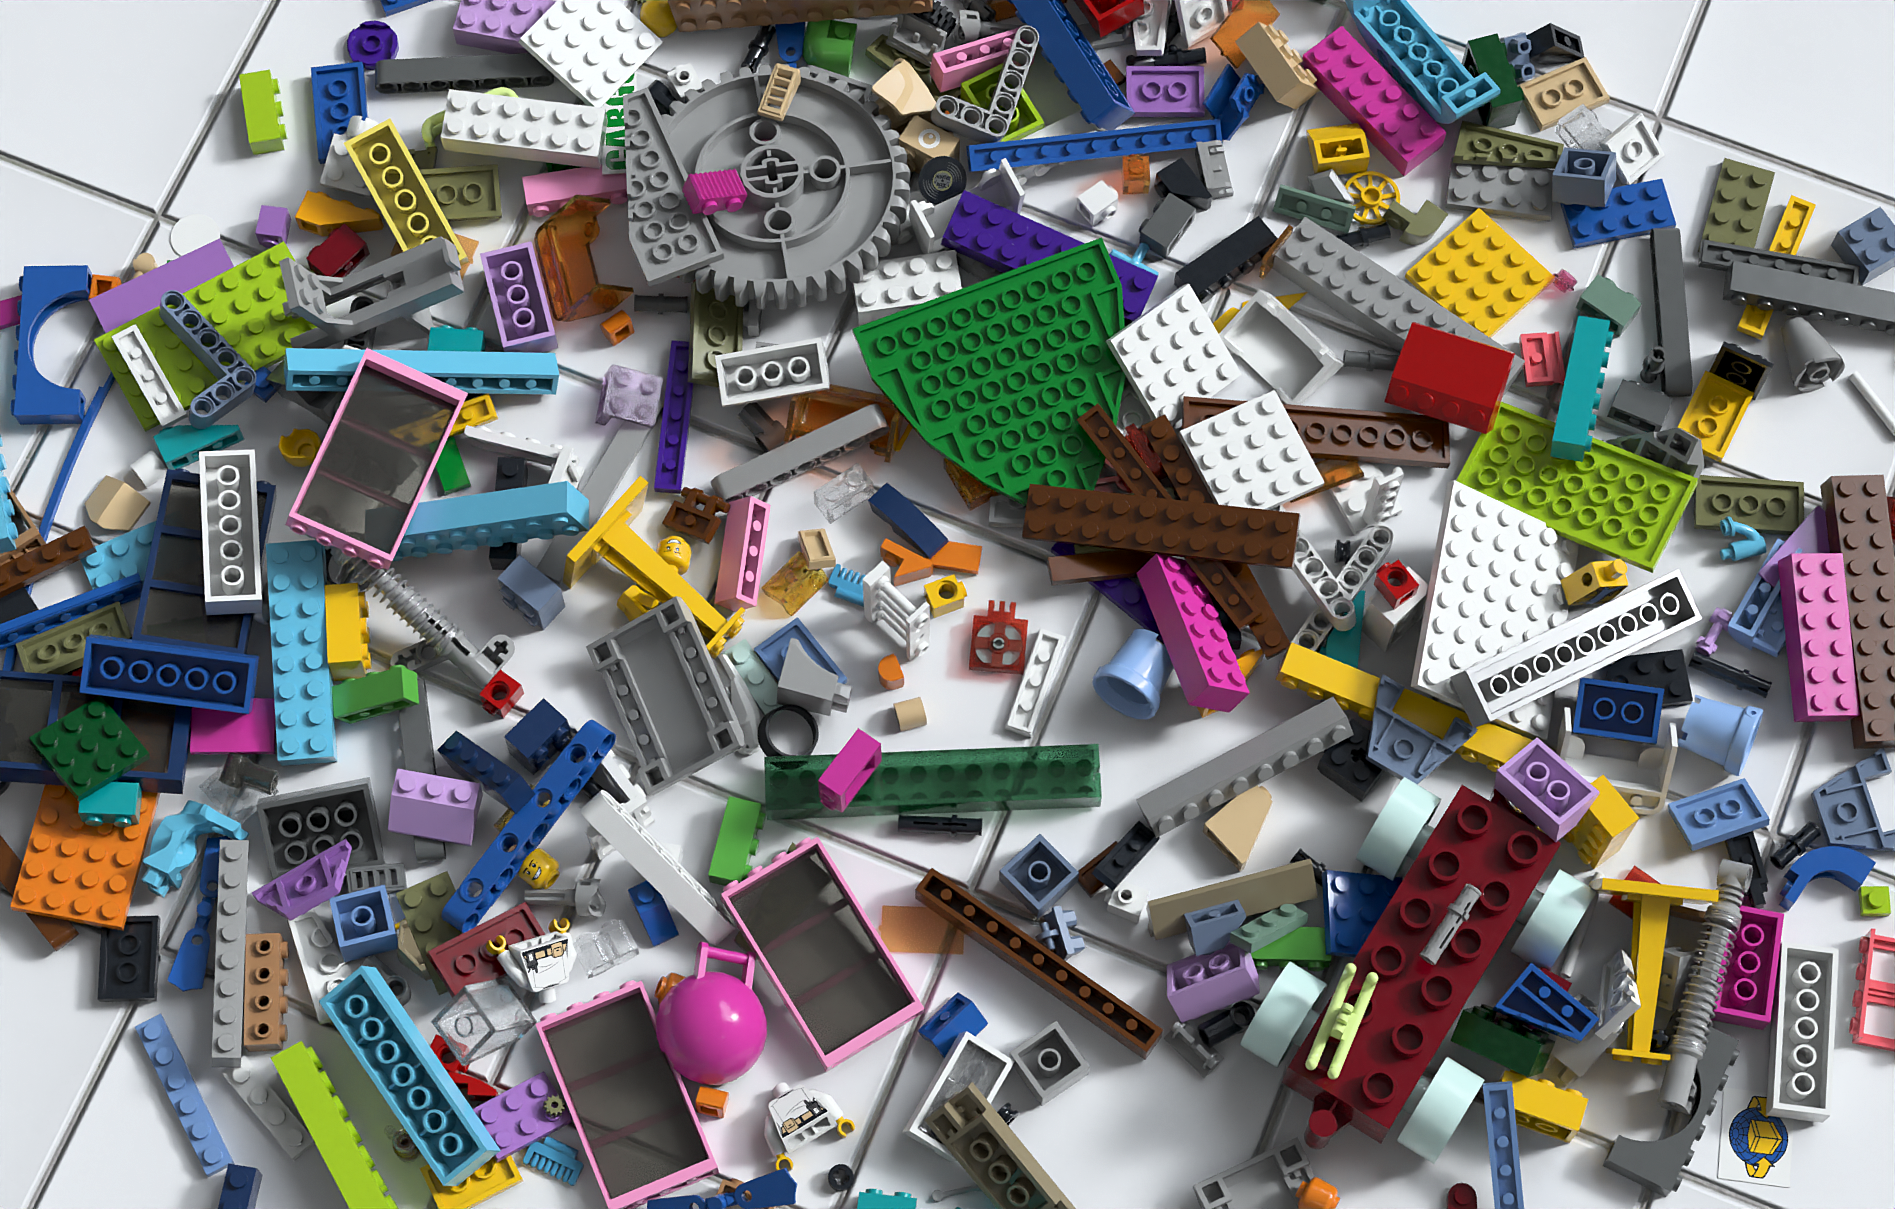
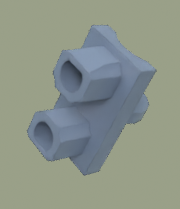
M1526 32L1500 38V41L1504 42L1507 48L1508 63L1514 66L1516 83L1532 79L1535 76V68L1530 63L1529 53L1532 48L1531 41L1526 37Z
M1055 906L1050 913L1043 916L1045 922L1040 924L1042 933L1035 937L1036 941L1040 944L1045 943L1050 951H1054L1056 955L1065 961L1085 949L1083 938L1080 935L1070 937L1068 929L1074 928L1077 925V918L1073 910L1062 911L1061 906Z

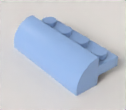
M1776 540L1760 570L1785 541ZM1798 548L1795 553H1801L1802 549ZM1757 574L1728 624L1729 634L1740 645L1749 650H1752L1753 647L1776 658L1786 643L1782 599L1779 594L1781 590L1780 579L1775 588H1772L1769 583Z

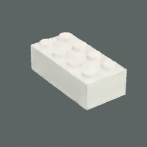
M955 250L878 261V267L874 271L863 269V280L858 284L852 283L859 326L962 289Z

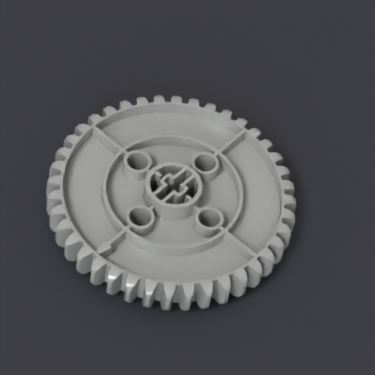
M761 64L757 74H752L750 68L746 66L740 68V77L733 78L731 73L727 71L720 73L721 83L719 84L706 79L702 81L701 93L695 89H689L684 92L685 104L680 101H673L669 105L670 115L664 114L661 115V118L687 175L691 173L699 174L701 172L708 173L710 171L718 172L719 170L727 171L735 168L747 192L746 200L739 210L735 212H728L727 210L716 211L711 215H706L723 251L724 259L680 275L681 281L691 283L696 279L697 291L702 294L714 288L715 300L721 302L725 301L729 295H734L735 305L739 307L745 306L749 299H754L756 309L764 310L767 307L768 301H775L777 309L781 310L786 309L789 299H794L799 307L807 306V296L813 295L819 302L827 300V289L829 288L835 293L841 294L846 291V279L858 284L863 280V269L874 271L878 267V256L885 257L889 254L891 242L899 238L901 234L900 224H903L907 218V205L910 202V169L907 166V153L903 147L899 146L898 139L900 135L897 131L891 129V120L887 115H879V106L874 101L865 103L864 92L860 89H855L848 93L847 81L840 79L832 85L829 83V73L820 72L816 78L810 77V68L801 67L799 68L801 82L781 122L758 115L757 113L772 73L768 64ZM772 95L773 97H777V98H780V99H784V98H782V97ZM768 104L770 107L780 109V106Z

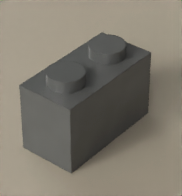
M1169 193L1164 200L1160 199L1153 209L1154 214L1150 220L1146 218L1141 224L1138 231L1140 232L1139 243L1148 244L1151 251L1166 259L1193 223L1196 208Z
M1623 379L1607 417L1647 433L1659 432L1673 399L1667 397L1661 391H1652L1642 387L1636 381H1626Z

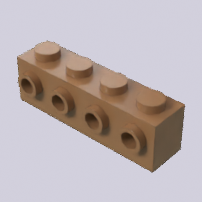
M280 933L246 934L244 1047L248 1052L283 1050V1042L287 1041L288 1038L287 1025L283 1024V1014L288 1013L287 996L284 997V986H288L289 977L288 970L284 969V959L289 957V945L287 941L284 942Z

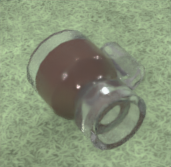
M387 1125L384 1128L385 1135L388 1139L392 1140L394 1153L401 1161L410 1163L420 1158L422 1153L405 1129L397 1131L393 1125Z

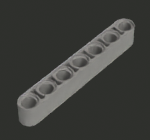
M872 404L717 475L711 480V486L716 496L723 498V501L727 503L749 496L753 497L884 436L889 432L890 427L880 406Z

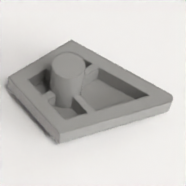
M1333 169L1307 176L1313 194L1347 204L1354 202V199Z

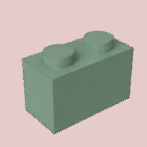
M1598 274L1580 296L1576 308L1589 317L1610 320L1609 331L1614 332L1616 336L1620 337L1638 314L1642 303L1633 294L1618 288L1611 279L1603 278Z

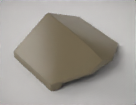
M406 919L400 921L397 944L399 962L424 980L432 979Z

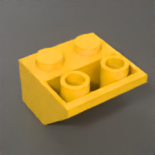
M1358 123L1306 130L1314 174L1333 169L1337 175L1367 171L1370 154L1365 133Z

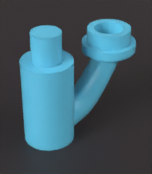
M1730 516L1720 521V528L1724 536L1729 535L1732 537L1735 536V532H1738L1747 537V539L1729 543L1728 548L1721 549L1720 556L1722 560L1731 558L1733 561H1738L1766 553L1765 540L1754 528L1735 522Z

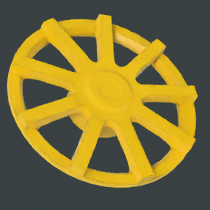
M1375 171L1361 172L1352 176L1344 185L1348 190L1352 183L1361 192V194L1350 193L1353 199L1360 200V202L1353 205L1356 206V209L1362 206L1365 207L1362 217L1355 213L1353 219L1360 222L1361 225H1377L1387 221L1382 218L1378 210V206L1385 210L1389 208V205L1382 202V200L1396 198V202L1400 204V192L1397 185L1391 178ZM1368 175V186L1363 188L1356 179ZM1373 175L1384 179L1378 188L1373 186ZM1390 183L1395 192L1382 194V189ZM1370 209L1374 211L1377 219H1366Z

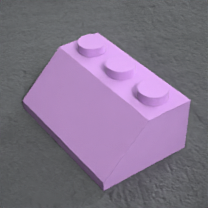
M1538 737L1497 770L1494 785L1497 791L1555 842L1578 824L1599 795V791Z
M397 769L391 793L388 831L471 846L483 796L481 784Z
M1230 941L1224 949L1215 951L1210 955L1196 956L1194 954L1167 965V998L1181 1023L1198 1019L1202 1015L1214 1010H1222L1235 1002L1251 999L1260 993L1259 976L1251 953L1230 943Z

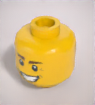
M669 536L658 543L656 553L679 575L686 573L692 554L691 547L683 538L678 536Z
M537 848L524 859L518 876L533 889H548L560 875L558 871L559 863L545 850Z

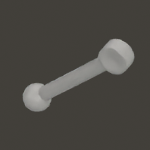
M978 1185L945 1192L935 1190L932 1193V1199L935 1202H940L944 1197L981 1189Z

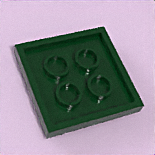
M101 695L29 737L31 746L78 802L150 759L147 749Z

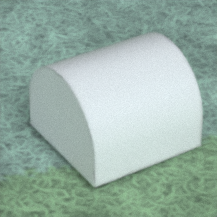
M150 450L130 465L131 470L146 488L165 476L167 468L153 450Z

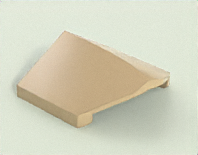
M106 475L86 501L85 506L90 520L103 529L130 532L151 503L125 482Z

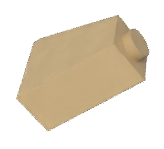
M1257 785L1236 796L1204 823L1203 833L1240 872L1246 866L1272 806V796L1263 786L1259 787Z

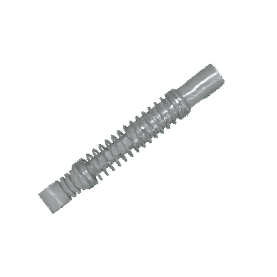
M315 505L306 510L304 517L308 519L314 516L322 520L324 526L342 534L345 533L346 530L344 528L339 529L341 527L340 524L334 525L336 521L331 517L327 508ZM344 534L364 543L357 535ZM332 545L325 547L327 551L331 549L330 553L333 555V561L340 568L349 563L351 566L346 573H349L353 568L358 571L353 579H356L361 574L364 578L360 585L368 580L371 584L367 587L366 591H369L374 586L377 590L373 597H376L381 592L384 596L379 601L380 603L387 598L390 600L386 609L391 607L394 610L393 615L398 614L401 616L399 621L404 619L407 622L406 627L411 625L414 628L413 633L417 631L421 634L419 639L424 637L427 640L426 645L431 643L434 646L432 650L437 655L449 659L481 689L490 682L514 654V642L510 637L502 634L495 635L481 650H478L464 637V631L459 626H453V621L449 623L446 621L447 615L442 617L440 609L435 611L433 603L429 605L426 603L427 597L422 599L420 592L415 593L413 591L414 586H407L404 589L407 580H403L398 584L397 582L401 574L391 577L394 568H390L385 572L384 568H374L362 558H352L345 555L337 547ZM500 646L504 650L494 660V662L499 666L497 667L490 659H488L483 654V652L488 657H490L493 654V652Z
M1723 859L1720 863L1717 874L1718 888H1716V890H1719L1718 902L1712 903V905L1707 907V911H1705L1704 919L1707 922L1702 923V925L1709 929V931H1700V935L1707 939L1697 940L1700 945L1704 946V949H1695L1702 957L1692 958L1695 962L1700 963L1699 966H1690L1693 971L1697 972V975H1688L1691 981L1690 983H1685L1688 991L1683 992L1686 999L1680 1001L1683 1004V1009H1678L1681 1017H1677L1676 1021L1679 1024L1673 1027L1677 1032L1676 1035H1671L1668 1049L1671 1052L1670 1060H1668L1657 1100L1661 1108L1691 1115L1695 1108L1698 1090L1693 1079L1698 1061L1702 1060L1705 1055V1044L1708 1043L1705 1036L1710 1035L1711 1032L1708 1027L1713 1026L1710 1019L1715 1017V1013L1712 1010L1718 1008L1715 1002L1720 1000V996L1717 993L1723 990L1719 984L1725 982L1722 976L1727 974L1725 967L1730 964L1727 958L1732 957L1730 952L1734 948L1732 941L1737 939L1734 933L1739 931L1742 918L1739 907L1742 905L1743 894L1748 891L1751 883L1752 865ZM1729 933L1734 936L1733 939H1728ZM1727 942H1729L1732 946L1726 948ZM1724 951H1727L1729 956H1723ZM1722 959L1725 960L1727 964L1721 965ZM1722 968L1725 972L1719 973V969ZM1717 976L1722 979L1721 982H1716Z

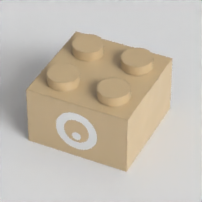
M914 115L898 139L899 146L903 147L907 153V166L910 172L915 171L920 174L923 166L929 160L938 156H949L960 162V139Z

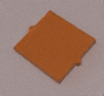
M1288 225L1262 258L1261 267L1259 268L1260 278L1264 279L1272 269L1275 254L1292 234L1293 226Z

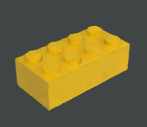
M1604 775L1590 783L1599 791L1598 797L1578 824L1563 836L1568 843L1572 842L1577 848L1580 859L1586 865L1590 864L1593 869L1620 851L1640 819Z

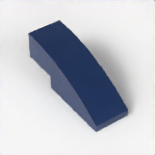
M884 484L868 499L873 513L888 523L894 533L928 559H931L949 542L948 538L914 504L890 484Z

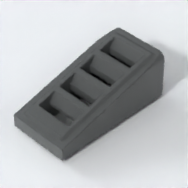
M404 863L346 869L349 893L372 888L369 887L368 876H373L375 887L380 886V874H385L387 894L407 889ZM391 872H396L397 885H392ZM362 877L363 888H358L357 878Z

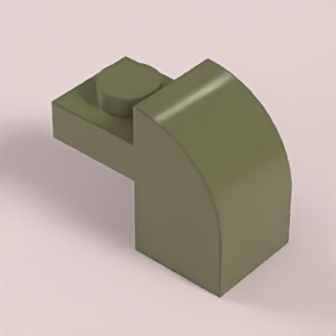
M1394 200L1382 218L1387 220V223L1392 228L1400 229L1404 232L1399 241L1409 245H1420L1429 241L1448 216V213L1429 200H1426L1415 215Z

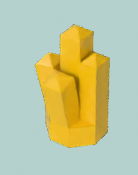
M632 585L620 596L617 601V607L624 612L631 622L656 608L659 598L645 593L637 585Z

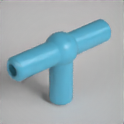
M1140 243L1132 258L1115 249L1110 252L1112 256L1159 275V272L1141 263L1149 250V246L1146 243Z

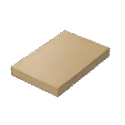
M1586 57L1518 85L1524 93L1523 103L1540 132L1605 105L1610 101L1609 95Z

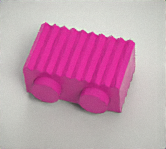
M735 168L727 171L691 173L688 175L682 188L692 214L703 213L704 215H711L716 211L723 210L735 212L742 208L747 197V192Z

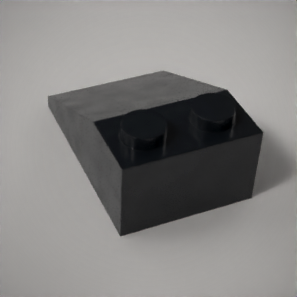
M1724 341L1709 372L1754 392L1752 399L1756 400L1774 364L1767 361L1761 355L1751 354L1736 344H1729Z

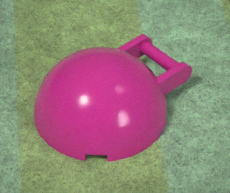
M700 941L696 951L693 975L687 976L671 987L660 1003L656 1017V1035L661 1052L665 1051L668 1058L675 1065L672 1068L687 1079L708 1085L732 1082L748 1072L761 1055L767 1038V1020L764 1008L752 990L756 960L755 952L747 951L744 954L709 947L708 943ZM707 958L743 965L741 980L722 972H705Z

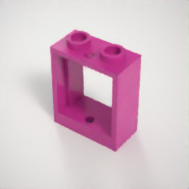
M859 728L855 731L818 780L819 797L824 806L832 811L835 808L840 812L846 809L881 763L880 742Z

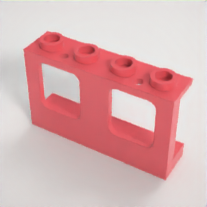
M1871 928L1865 936L1861 937L1859 943V953H1863L1862 963H1858L1856 969V980H1859V989L1855 990L1852 1006L1856 1007L1855 1017L1851 1018L1849 1033L1853 1034V1044L1895 1052V1039L1864 1033L1867 1002L1895 1007V984L1870 979L1873 948L1895 952V938L1875 935L1876 929Z

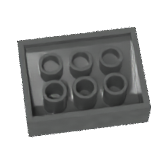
M370 777L260 798L256 804L272 881L344 839L352 847L346 869L385 864Z

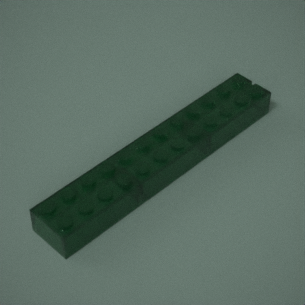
M1099 744L881 752V763L843 812L836 808L832 811L821 803L818 786L819 778L838 754L764 757L767 820L1100 807L1102 799L1101 775L1099 773Z

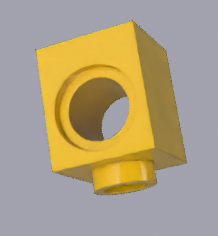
M955 574L924 585V596L930 605L933 618L964 607V597H967V592L963 582H957ZM948 591L954 596L950 599H943L940 597V594Z

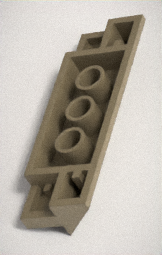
M1311 858L1147 901L1146 911L1149 917L1148 930L1150 937H1155L1156 941L1186 933L1187 928L1184 914L1237 899L1247 917L1280 908L1283 904H1296L1318 898Z
M973 1082L959 1092H955L924 1120L996 1209H1076Z

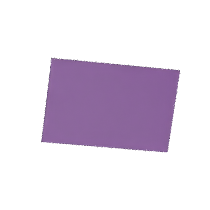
M219 238L89 299L105 333L158 307L161 297L165 292L176 290L183 294L233 268L234 265Z

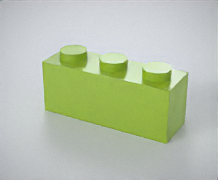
M270 69L240 74L239 79L248 139L253 155L285 150L283 140L288 139L285 124L280 123V117L284 116L282 102L277 101L276 94H281L278 78L273 79Z

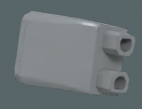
M791 638L778 683L776 704L797 705L807 711L827 716L831 715L832 710L847 713L852 686L838 683V675L823 669L815 663L804 651L799 640Z
M1578 993L1574 998L1597 1016L1598 1006L1584 995ZM1595 1024L1579 1044L1549 1033L1548 1038L1555 1041V1044L1545 1067L1548 1069L1557 1058L1565 1065L1557 1077L1569 1086L1579 1076L1582 1077L1624 1030L1623 1026L1617 1033H1611L1603 1040L1595 1034Z

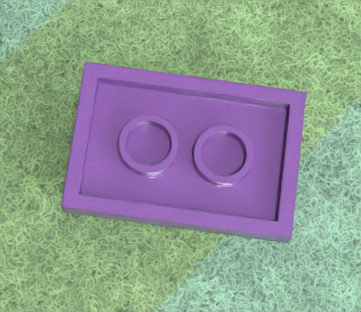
M1126 66V100L1135 112L1131 117H1204V66Z
M544 1071L473 1109L501 1150L494 1156L497 1163L572 1122L573 1118L565 1106V1111L562 1112L561 1116L557 1114L555 1118L554 1115L550 1117V1114H545L546 1110L543 1109V1106H545L543 1102L547 1101V1096L552 1098V1095L557 1097L558 1093ZM556 1104L551 1105L553 1108H557Z

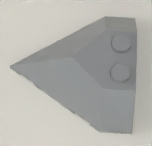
M1681 428L1601 440L1698 479L1704 468L1701 439Z

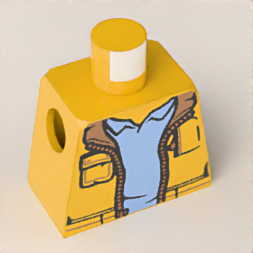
M1621 559L1591 562L1563 578L1560 582L1568 605L1603 604L1611 601L1628 587L1625 575L1627 566Z

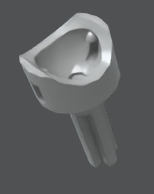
M959 10L960 22L954 28V43L958 45L976 41L979 36L990 37L1022 27L1023 25L980 22L978 11Z
M579 879L576 890L526 889L524 892V902L527 905L576 906L577 914L580 917L603 916L606 908V902L598 889L601 879Z

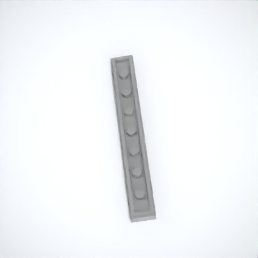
M640 393L581 493L589 500V530L599 520L663 412L664 403ZM589 531L579 532L575 536L556 535L538 564L537 569L550 580L560 585L563 580L567 554Z

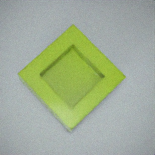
M1861 886L1858 889L1860 916H1889L1891 914L1889 886Z

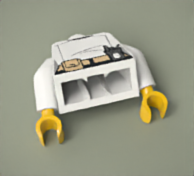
M562 918L559 921L561 928L558 927L556 919H553L548 925L549 934L509 945V950L504 949L506 940L500 935L496 937L500 945L499 948L495 947L491 940L486 943L487 951L491 954H498V961L518 986L531 992H538L540 1003H550L556 1000L554 987L568 982L569 972H571L577 957V951L571 935L566 932L570 926V922L566 918Z
M780 1083L773 1088L772 1093L776 1099L768 1104L771 1113L765 1120L764 1135L772 1155L777 1157V1170H780L779 1164L782 1160L789 1161L790 1167L793 1169V1162L785 1156L784 1151H787L788 1154L794 1152L835 1127L834 1121L838 1124L836 1131L840 1137L846 1138V1134L841 1130L842 1124L849 1125L850 1129L854 1131L855 1125L853 1121L842 1117L844 1113L829 1094L815 1089L808 1090L804 1085H798L790 1090L786 1083Z

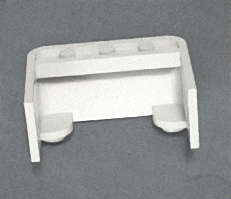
M1004 158L1001 160L998 170L993 168L983 173L979 185L968 190V192L1021 214L1025 193L1007 159ZM962 193L935 206L925 201L919 203L916 200L911 201L909 218L923 254L951 250L942 246L941 241Z
M1565 707L1557 740L1556 754L1589 783L1604 775L1635 813L1654 815L1659 813L1665 804L1678 749L1676 724H1669L1665 746L1648 745L1644 747L1640 752L1638 761L1584 753V739L1579 734L1571 732L1570 708Z

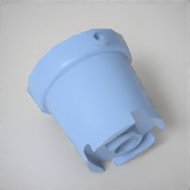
M1135 629L1110 662L1098 668L1092 681L1095 692L1110 707L1126 716L1143 720L1154 717L1160 708V695L1174 669L1165 644L1162 645L1156 641L1158 634L1146 629Z
M1695 695V702L1691 703L1681 730L1684 733L1682 739H1678V746L1724 766V770L1730 774L1740 776L1759 729L1763 709L1753 706L1742 708Z

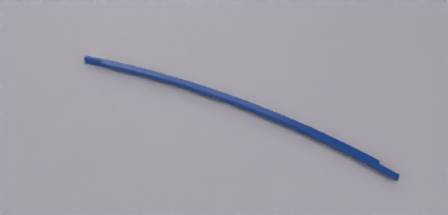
M112 372L104 386H99L75 436L53 489L39 528V533L45 542L47 541L63 493L81 449L115 381ZM34 582L25 586L30 596ZM16 644L7 647L3 665L4 671L14 670L17 655ZM0 706L1 709H2V711H3V713H4L5 718H4L3 720L5 721V720H6L7 707H6V708H3L2 706Z

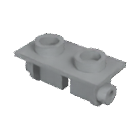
M1177 1021L1171 1027V1031L1164 1037L1203 1078L1224 1059L1213 1047L1209 1049L1203 1043L1199 1033L1187 1021L1183 1023Z

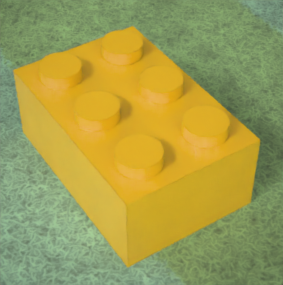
M358 583L324 585L327 657L333 680L343 681L349 678L359 679L366 677L367 669L372 668L367 644L370 643V629L367 627L366 618H369L368 601H366L365 592H360Z
M1505 1070L1498 1082L1512 1081L1516 1125L1570 1143L1579 1132L1588 1099L1582 1097V1093L1577 1090L1567 1088L1564 1091L1554 1087L1555 1084L1548 1080L1538 1079L1536 1081L1514 1070Z

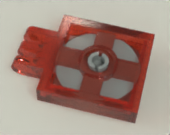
M989 600L988 615H974L969 670L1023 675L1028 620L1015 619L1016 602L1010 603V612H1004L1005 601H1000L999 611H994L995 601Z

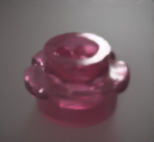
M1561 269L1557 274H1553L1555 277L1553 284L1563 293L1567 290L1570 292L1574 291L1573 287L1578 282L1570 273Z

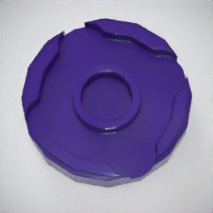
M376 20L365 21L350 32L347 39L348 54L353 62H363L364 69L375 70L376 62L396 58L399 51L398 37L395 31L386 23Z

